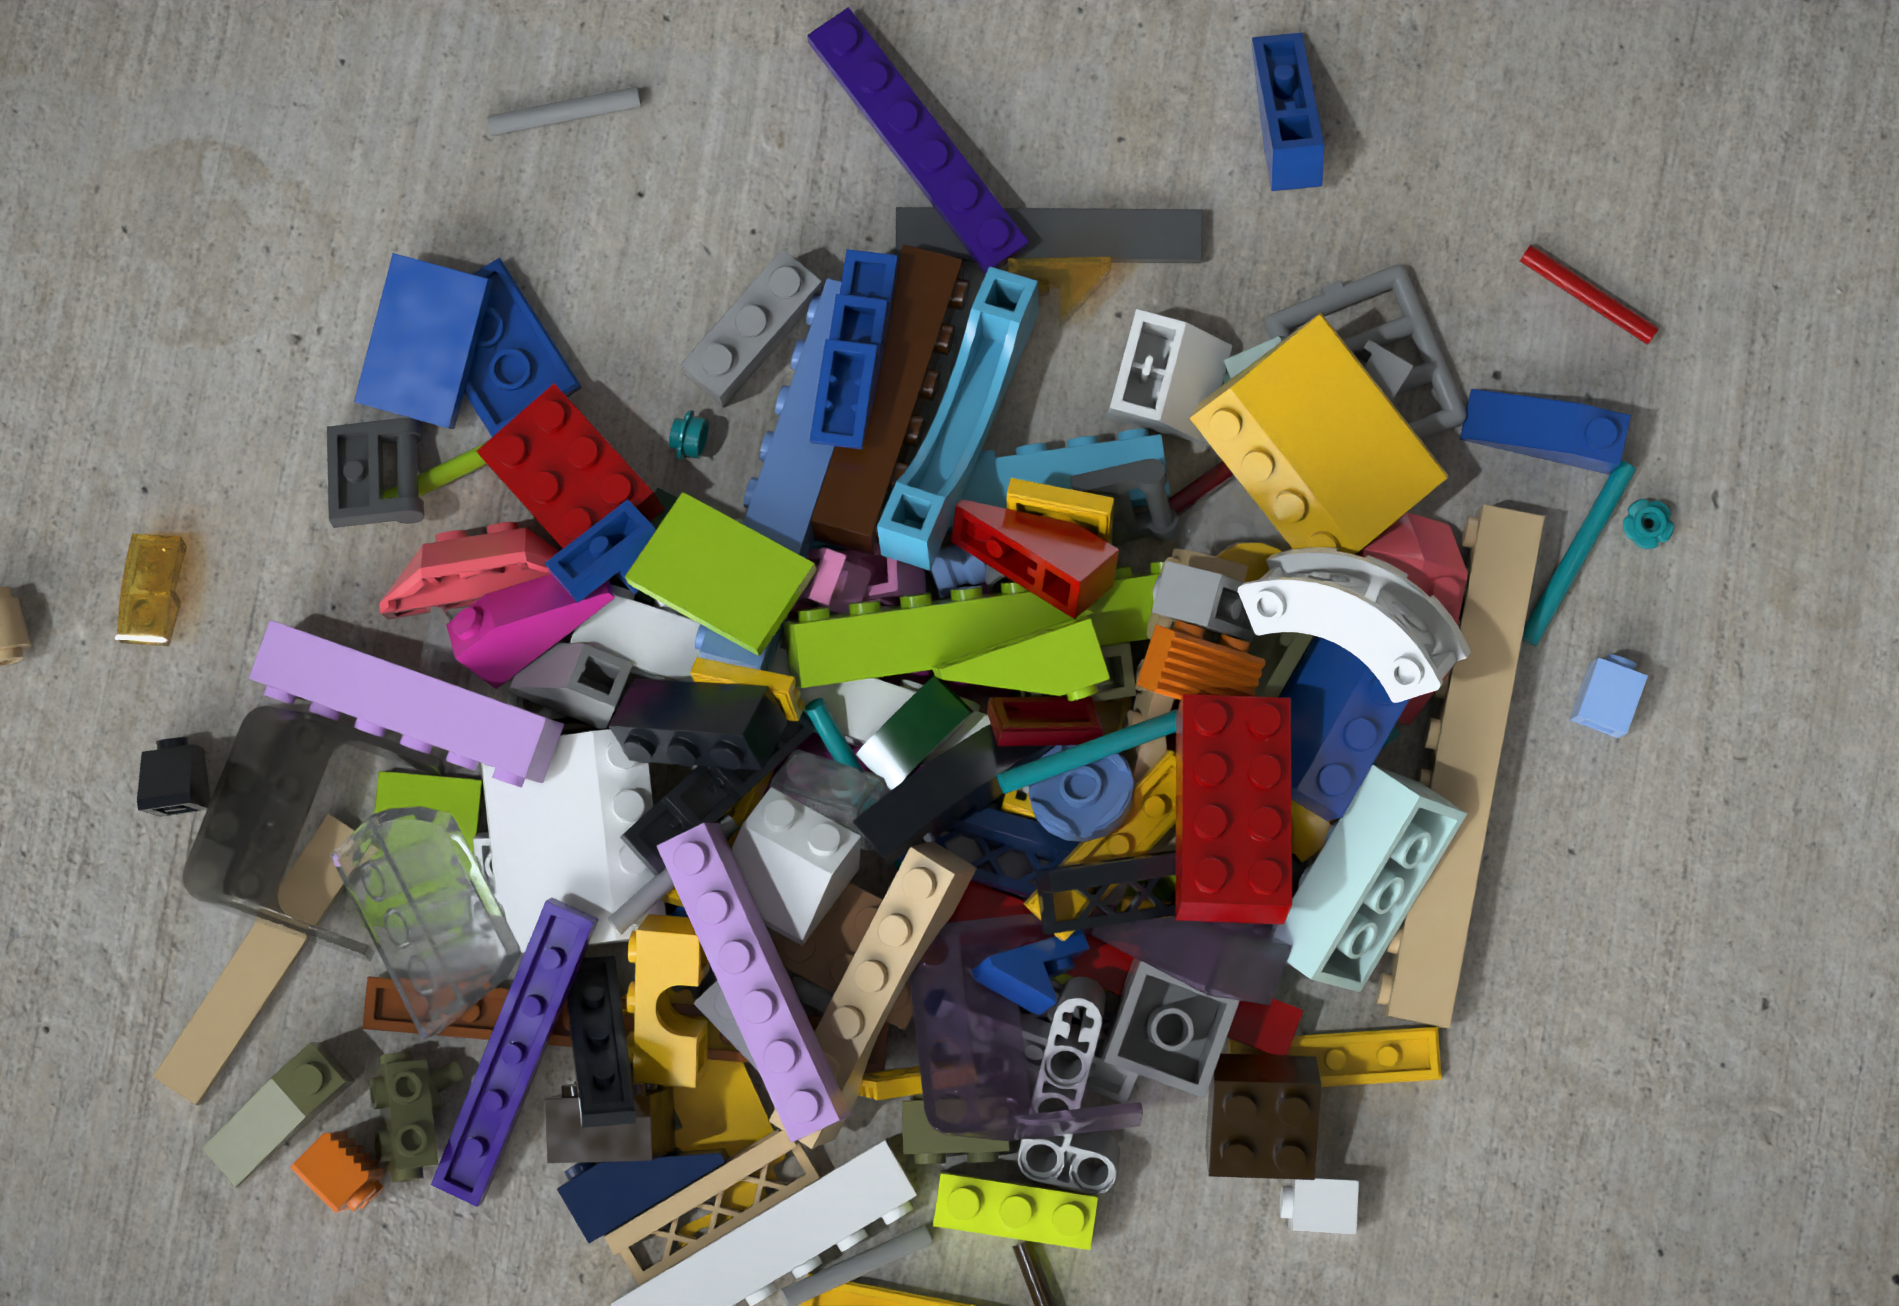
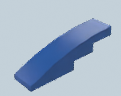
M846 249L840 294H836L829 339H825L810 443L863 450L892 312L900 263L898 255Z

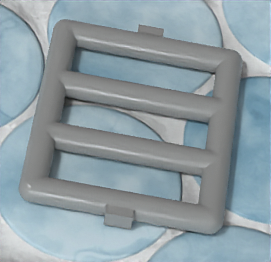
M1395 265L1344 286L1341 280L1322 287L1320 290L1321 295L1272 313L1266 318L1265 327L1270 339L1277 336L1288 337L1291 335L1290 328L1310 321L1320 312L1326 315L1393 289L1403 317L1343 341L1357 357L1368 340L1383 347L1412 335L1423 363L1411 369L1396 396L1431 382L1443 410L1408 424L1417 436L1424 440L1465 422L1467 418L1466 410L1405 267Z

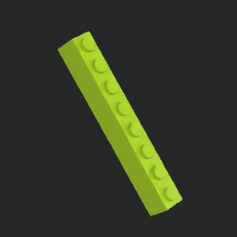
M1165 560L1150 562V571L1132 574L1131 566H1116L1113 587L1079 615L1091 618L1100 646L1149 639L1147 637V625L1154 605L1153 589L1157 578L1161 574ZM1006 581L1001 583L1002 592L983 594L982 586H970L951 589V599L932 601L931 593L900 596L901 606L881 608L880 600L849 603L850 613L830 615L829 607L802 609L797 611L798 620L784 621L783 628L789 676L795 677L797 682L795 686L806 688L933 670L932 666L1073 618L1016 582Z

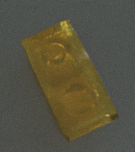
M132 533L119 601L117 639L120 643L170 646L181 605V600L175 591L187 549L181 536Z

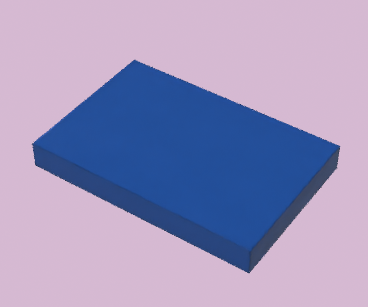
M392 253L354 402L448 429H455L493 280Z
M500 257L473 273V275L493 280L464 391V394L492 437L553 383L556 384L566 397L582 388Z

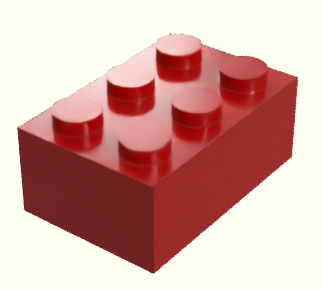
M555 383L476 451L562 549L627 499L649 522L665 510L655 493Z

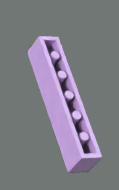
M272 620L268 623L249 679L267 685L263 695L292 705L296 696L312 701L309 711L336 721H339L341 712L357 718L354 728L383 738L387 729L403 734L400 741L401 745L430 754L433 745L449 751L446 761L476 771L479 762L495 767L493 778L521 788L525 779L540 783L544 782L564 726L561 722Z
M702 823L657 845V849L790 1142L805 1138L851 1116L849 1107L719 823Z

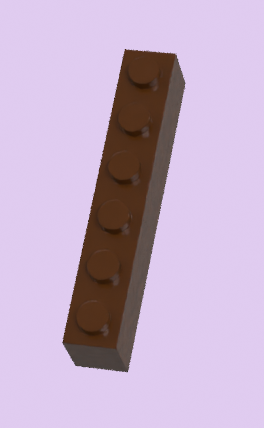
M903 244L899 256L900 263L885 350L863 450L835 446L811 518L814 540L873 556L879 542L877 525L896 481L905 473L910 465L905 462L909 447H918L923 435L925 417L920 416L924 402L925 400L933 401L937 393L940 371L935 370L940 354L948 356L951 350L955 326L950 325L954 311L955 309L961 311L964 309L970 289V281L964 279L963 259Z

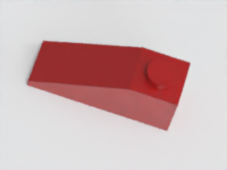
M964 499L955 506L951 540L953 544L1074 620L1113 587L1119 549L1076 523Z

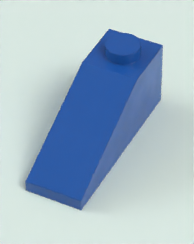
M1301 32L1252 37V52L1263 146L1271 191L1320 187L1323 182L1324 140L1303 34Z
M1471 389L1466 407L1467 418L1462 424L1459 440L1609 475L1620 466L1631 415L1581 403Z

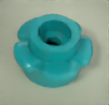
M688 410L684 419H674L669 436V447L677 449L678 459L683 460L687 457L700 459L702 457L708 438V419L694 416L693 410Z
M1640 499L1635 501L1628 508V516L1623 519V531L1626 537L1639 548L1654 549L1659 545L1658 543L1667 542L1673 534L1674 523L1670 521L1671 511L1666 504L1659 500L1648 502L1647 499ZM1646 519L1653 521L1652 528L1645 527L1644 521Z

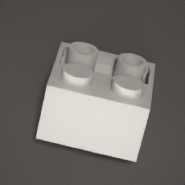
M1136 309L1107 419L1206 445L1207 440L1189 418L1202 400L1222 386L1223 375L1226 372L1223 360L1230 357L1233 345L1187 322Z

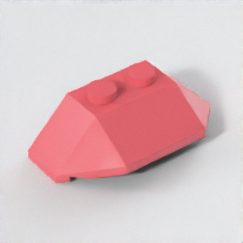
M1406 512L1361 549L1357 556L1365 558L1367 555H1370L1407 573V579L1421 588L1429 597L1434 595L1458 625L1468 572L1451 526ZM1435 691L1410 698L1397 723L1410 725Z
M517 522L489 525L486 527L487 534L467 537L465 530L436 534V542L421 546L379 603L380 612L390 620L470 607L485 594L551 574L544 563L559 551L529 529H518Z

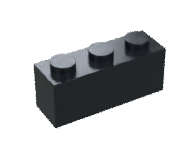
M635 678L612 718L609 728L630 761L679 764L686 767L693 765L723 767L729 770H763L788 721L768 686Z

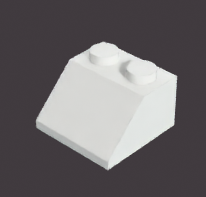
M771 787L742 824L731 849L765 925L803 946L858 872L861 836Z

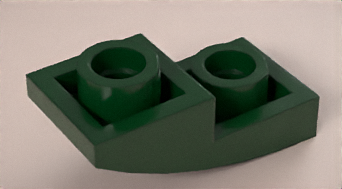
M933 676L884 723L856 755L892 790L913 775L934 751L941 749L974 711L942 679Z

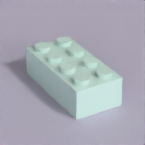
M1372 765L1343 817L1334 822L1328 830L1325 839L1326 844L1314 864L1310 865L1302 874L1299 880V889L1292 899V908L1285 923L1273 924L1272 934L1265 947L1311 980L1361 992L1468 813L1421 782Z

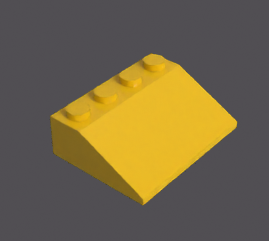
M1321 312L1202 400L1189 418L1292 549L1330 547L1338 548L1337 552L1355 555L1448 478L1446 471Z

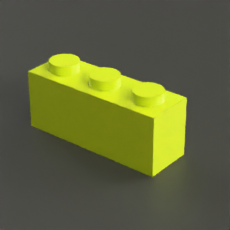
M941 1171L933 1226L1091 1250L1098 1196Z

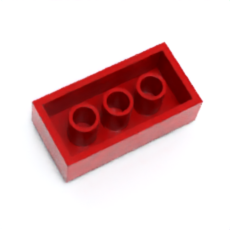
M1182 694L1176 714L1175 921L1284 924L1292 908L1291 698Z

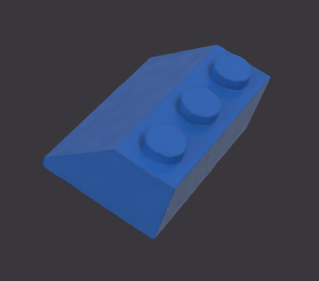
M1313 636L1278 698H1291V800L1322 819L1330 821L1343 817L1410 699L1398 703L1392 702L1380 680L1357 656L1332 641Z

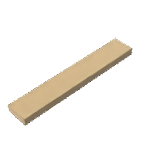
M328 814L153 1075L155 1079L194 1105H200L370 850L371 840L333 815Z

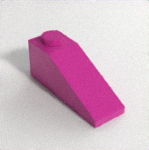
M552 574L485 594L470 607L461 610L452 621L446 624L455 659L493 688L498 689L612 601L615 596L608 579L577 603Z

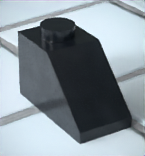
M187 737L158 740L156 741L157 750L142 752L137 792L138 811L164 817L212 810L204 748L195 744L188 745Z

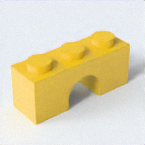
M648 914L638 929L631 932L628 943L629 962L636 963L635 981L630 982L627 994L628 1013H635L634 1031H630L627 1038L629 1062L633 1063V1082L696 1088L707 1070L708 1020L687 1018L679 1014L669 1001L668 988L676 985L698 987L710 970V963L688 917Z

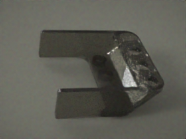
M272 706L255 708L246 715L241 723L185 863L182 875L184 887L192 897L200 902L371 962L374 951L369 945L302 922L285 914L280 907L278 899L279 887L329 759L334 751L343 744L435 776H443L446 767L439 757L406 747L400 743L317 714Z

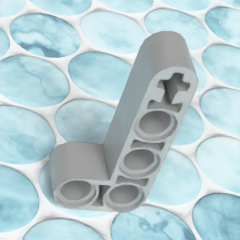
M1076 977L1068 980L1059 992L1018 1153V1165L1021 1172L1027 1178L1036 1182L1087 1195H1099L1112 1188L1116 1180L1120 1147L1117 1140L1110 1133L1077 1124L1076 1120L1102 1026L1106 995L1103 987L1097 981L1088 977ZM1076 1005L1086 1008L1081 1026L1071 1024ZM1071 1051L1080 1059L1068 1062L1060 1059L1056 1053ZM1051 1097L1059 1098L1067 1106L1054 1108L1049 1106L1044 1100ZM1046 1144L1055 1152L1043 1154L1036 1151L1032 1146ZM1090 1157L1103 1160L1105 1165L1093 1167L1088 1165L1084 1159Z

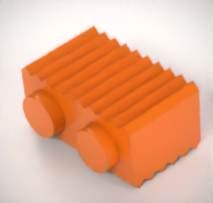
M1175 620L1173 629L1155 625L1136 685L1181 700L1182 694L1255 697V689L1259 686L1258 679L1262 676L1265 659L1248 653L1251 643L1221 634L1217 644L1203 639L1206 629Z
M348 1130L323 1133L290 1167L334 1213L346 1209H351L355 1212L359 1207L364 1209L385 1188L379 1182L385 1175V1167H378V1160H370V1153H363V1145H356V1138H348Z

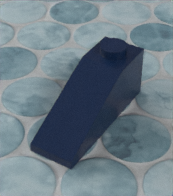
M725 1148L670 1152L653 1161L598 1162L597 1164L595 1162H581L564 1171L568 1181L559 1186L557 1191L587 1242L591 1243L725 1163L729 1159V1155Z

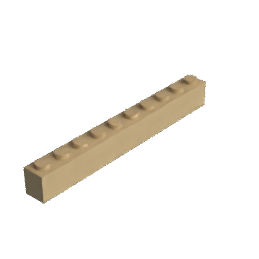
M1483 504L1476 511L1475 517L1467 516L1461 545L1469 547L1466 563L1468 575L1458 627L1463 633L1471 653L1467 658L1459 660L1453 665L1443 680L1442 686L1433 693V697L1440 698L1441 702L1438 718H1429L1425 732L1424 748L1432 749L1428 769L1420 768L1416 781L1421 782L1468 814L1386 949V952L1393 953L1390 974L1381 973L1376 995V1003L1384 1005L1382 1012L1384 1017L1439 1028H1450L1545 516Z

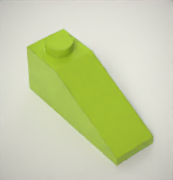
M1079 616L1075 620L1070 619L932 666L935 677L942 680L1056 696L1066 694L1068 701L1082 699L1099 692L1097 683L1110 679L1092 620L1084 616Z

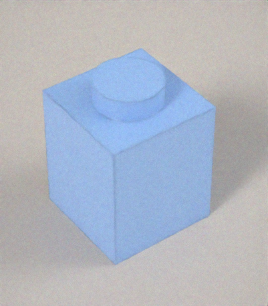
M1607 654L1606 659L1598 657L1589 663L1569 720L1616 738L1626 735L1648 675L1635 671L1637 664L1627 658L1614 654Z

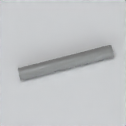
M631 87L489 115L487 118L491 136L641 107L638 87Z
M727 813L715 822L719 823L726 840L740 829L738 824ZM665 867L659 874L653 877L607 919L621 935L675 887L667 868Z
M925 1225L917 1227L780 1289L786 1306L799 1305L931 1245V1236Z

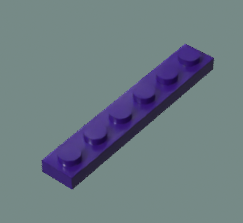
M849 7L807 35L809 45L985 275L989 266L1000 269L1029 248L1027 238Z
M552 897L545 901L431 1182L432 1186L476 1207L484 1202L599 921L598 918Z

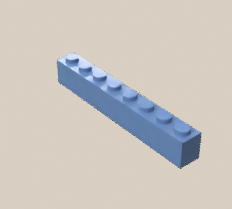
M828 278L826 279L821 296L813 295L809 304L806 322L811 326L806 341L799 339L795 345L791 360V369L795 370L791 385H783L780 389L775 408V414L780 416L774 432L767 431L760 449V461H763L764 464L759 478L751 477L744 496V507L748 508L743 525L806 559L814 540L811 518L835 446L813 444L809 441L825 339H829L835 297L836 294H840L841 288L840 281ZM783 623L760 657L701 624L696 635L695 649L700 650L701 658L770 672L784 630Z

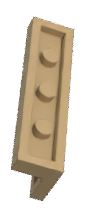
M777 1128L729 1157L725 1163L605 1234L604 1238L614 1255L620 1253L640 1286L820 1178V1174L801 1142L797 1140L791 1143L787 1133ZM790 1150L804 1171L803 1175L788 1184L766 1179L769 1163ZM762 1168L760 1177L750 1175L751 1173ZM742 1180L758 1184L754 1202L746 1209L741 1211L721 1205L724 1190L736 1182ZM763 1186L777 1189L760 1200ZM717 1194L715 1204L706 1202V1200ZM697 1207L713 1211L708 1231L701 1236L693 1237L676 1232L679 1217L691 1209ZM718 1213L732 1216L715 1227ZM672 1221L670 1231L661 1229V1227ZM649 1234L668 1238L663 1258L644 1269L631 1245ZM673 1240L687 1243L670 1253Z

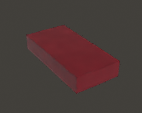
M1090 696L1074 701H1068L1067 697H993L989 699L987 715L998 746L1079 745L1103 736L1104 730L1093 699Z

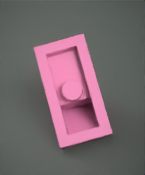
M810 549L807 559L815 563L817 571L797 602L815 608L829 607V612L834 614L850 613L849 603L863 600L871 578V571L846 561V555L831 549Z

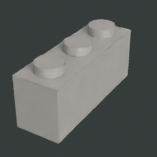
M782 248L684 359L681 366L685 376L724 408L805 316L813 295L821 296L823 291L822 281Z

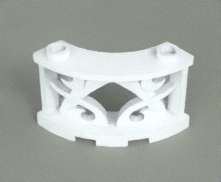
M1330 547L1292 549L1272 554L1266 560L1270 570L1259 580L1243 583L1238 588V593L1256 635L1277 632H1299L1332 641L1347 649L1364 662L1380 680L1391 701L1394 703L1438 690L1443 684L1442 679L1457 661L1467 658L1471 653L1458 625L1434 595L1429 597L1421 588L1407 579V573L1370 555L1364 558L1350 553L1337 552L1338 548Z

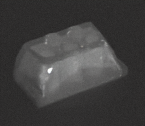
M422 806L393 808L370 815L330 854L422 1040L441 1033L508 978L521 955L520 946L506 921V914L502 904L494 897L482 874V866L478 857L471 852L462 832L450 813Z

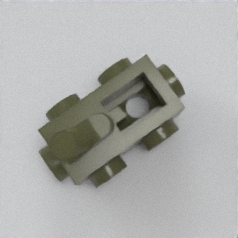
M411 1052L380 1055V1067L376 1069V1077L371 1078L369 1084L372 1108L380 1109L382 1130H376L375 1132L377 1159L379 1162H385L386 1174L391 1173L393 1183L424 1179L423 1170L438 1165L433 1112L441 1110V1096L439 1092L463 1080V1071L454 1060L429 1074L427 1059L412 1061Z

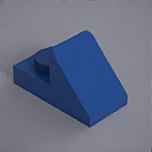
M627 499L544 564L552 576L577 603L615 574L635 595L638 589L627 583L625 575L656 529Z
M1083 929L1076 930L1065 941H1061L1055 936L988 956L972 970L975 981L1028 1011L1042 1015L1057 1003V998L1049 978L1062 975L1076 968L1074 960L1089 949V945Z

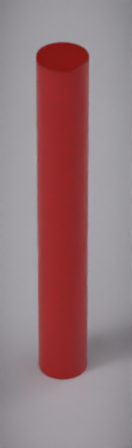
M1529 245L1519 262L1646 345L1651 342L1659 330L1657 326L1533 245Z

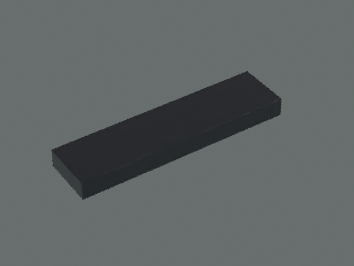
M615 956L583 958L566 999L581 1126L586 1128L636 1123V1106Z

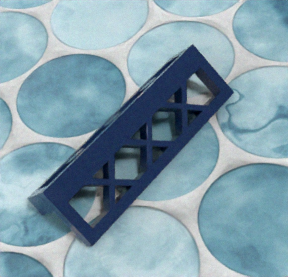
M974 806L945 830L949 834L943 837L939 835L935 839L928 833L932 841L947 849L945 844L960 836L973 839L984 857L971 863L977 868L971 881L1028 898L1037 889V885L1030 883L1036 879L1035 870L1058 867L1081 842L1067 841L1053 835L1040 822L988 807L979 812ZM987 844L998 846L1000 848L991 852ZM908 851L897 860L903 861ZM1010 851L1022 853L1027 858L1034 872L1019 880L1007 877L996 859ZM1037 858L1049 861L1050 863L1042 867ZM988 864L992 872L979 868Z

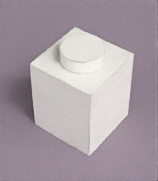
M1315 1177V1180L1291 1179L1290 1186L1281 1187L1280 1218H1289L1288 1228L1293 1231L1356 1234L1359 1181L1328 1177Z

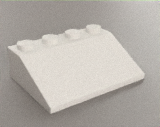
M611 729L561 735L543 783L525 779L521 788L493 778L495 767L481 763L502 956L525 953L544 903L551 897L599 919L588 946L628 942L631 932L638 929L648 914L666 916L664 901L661 899L622 935L607 920L655 877L620 838L622 834L653 807L649 764L630 761L624 754Z

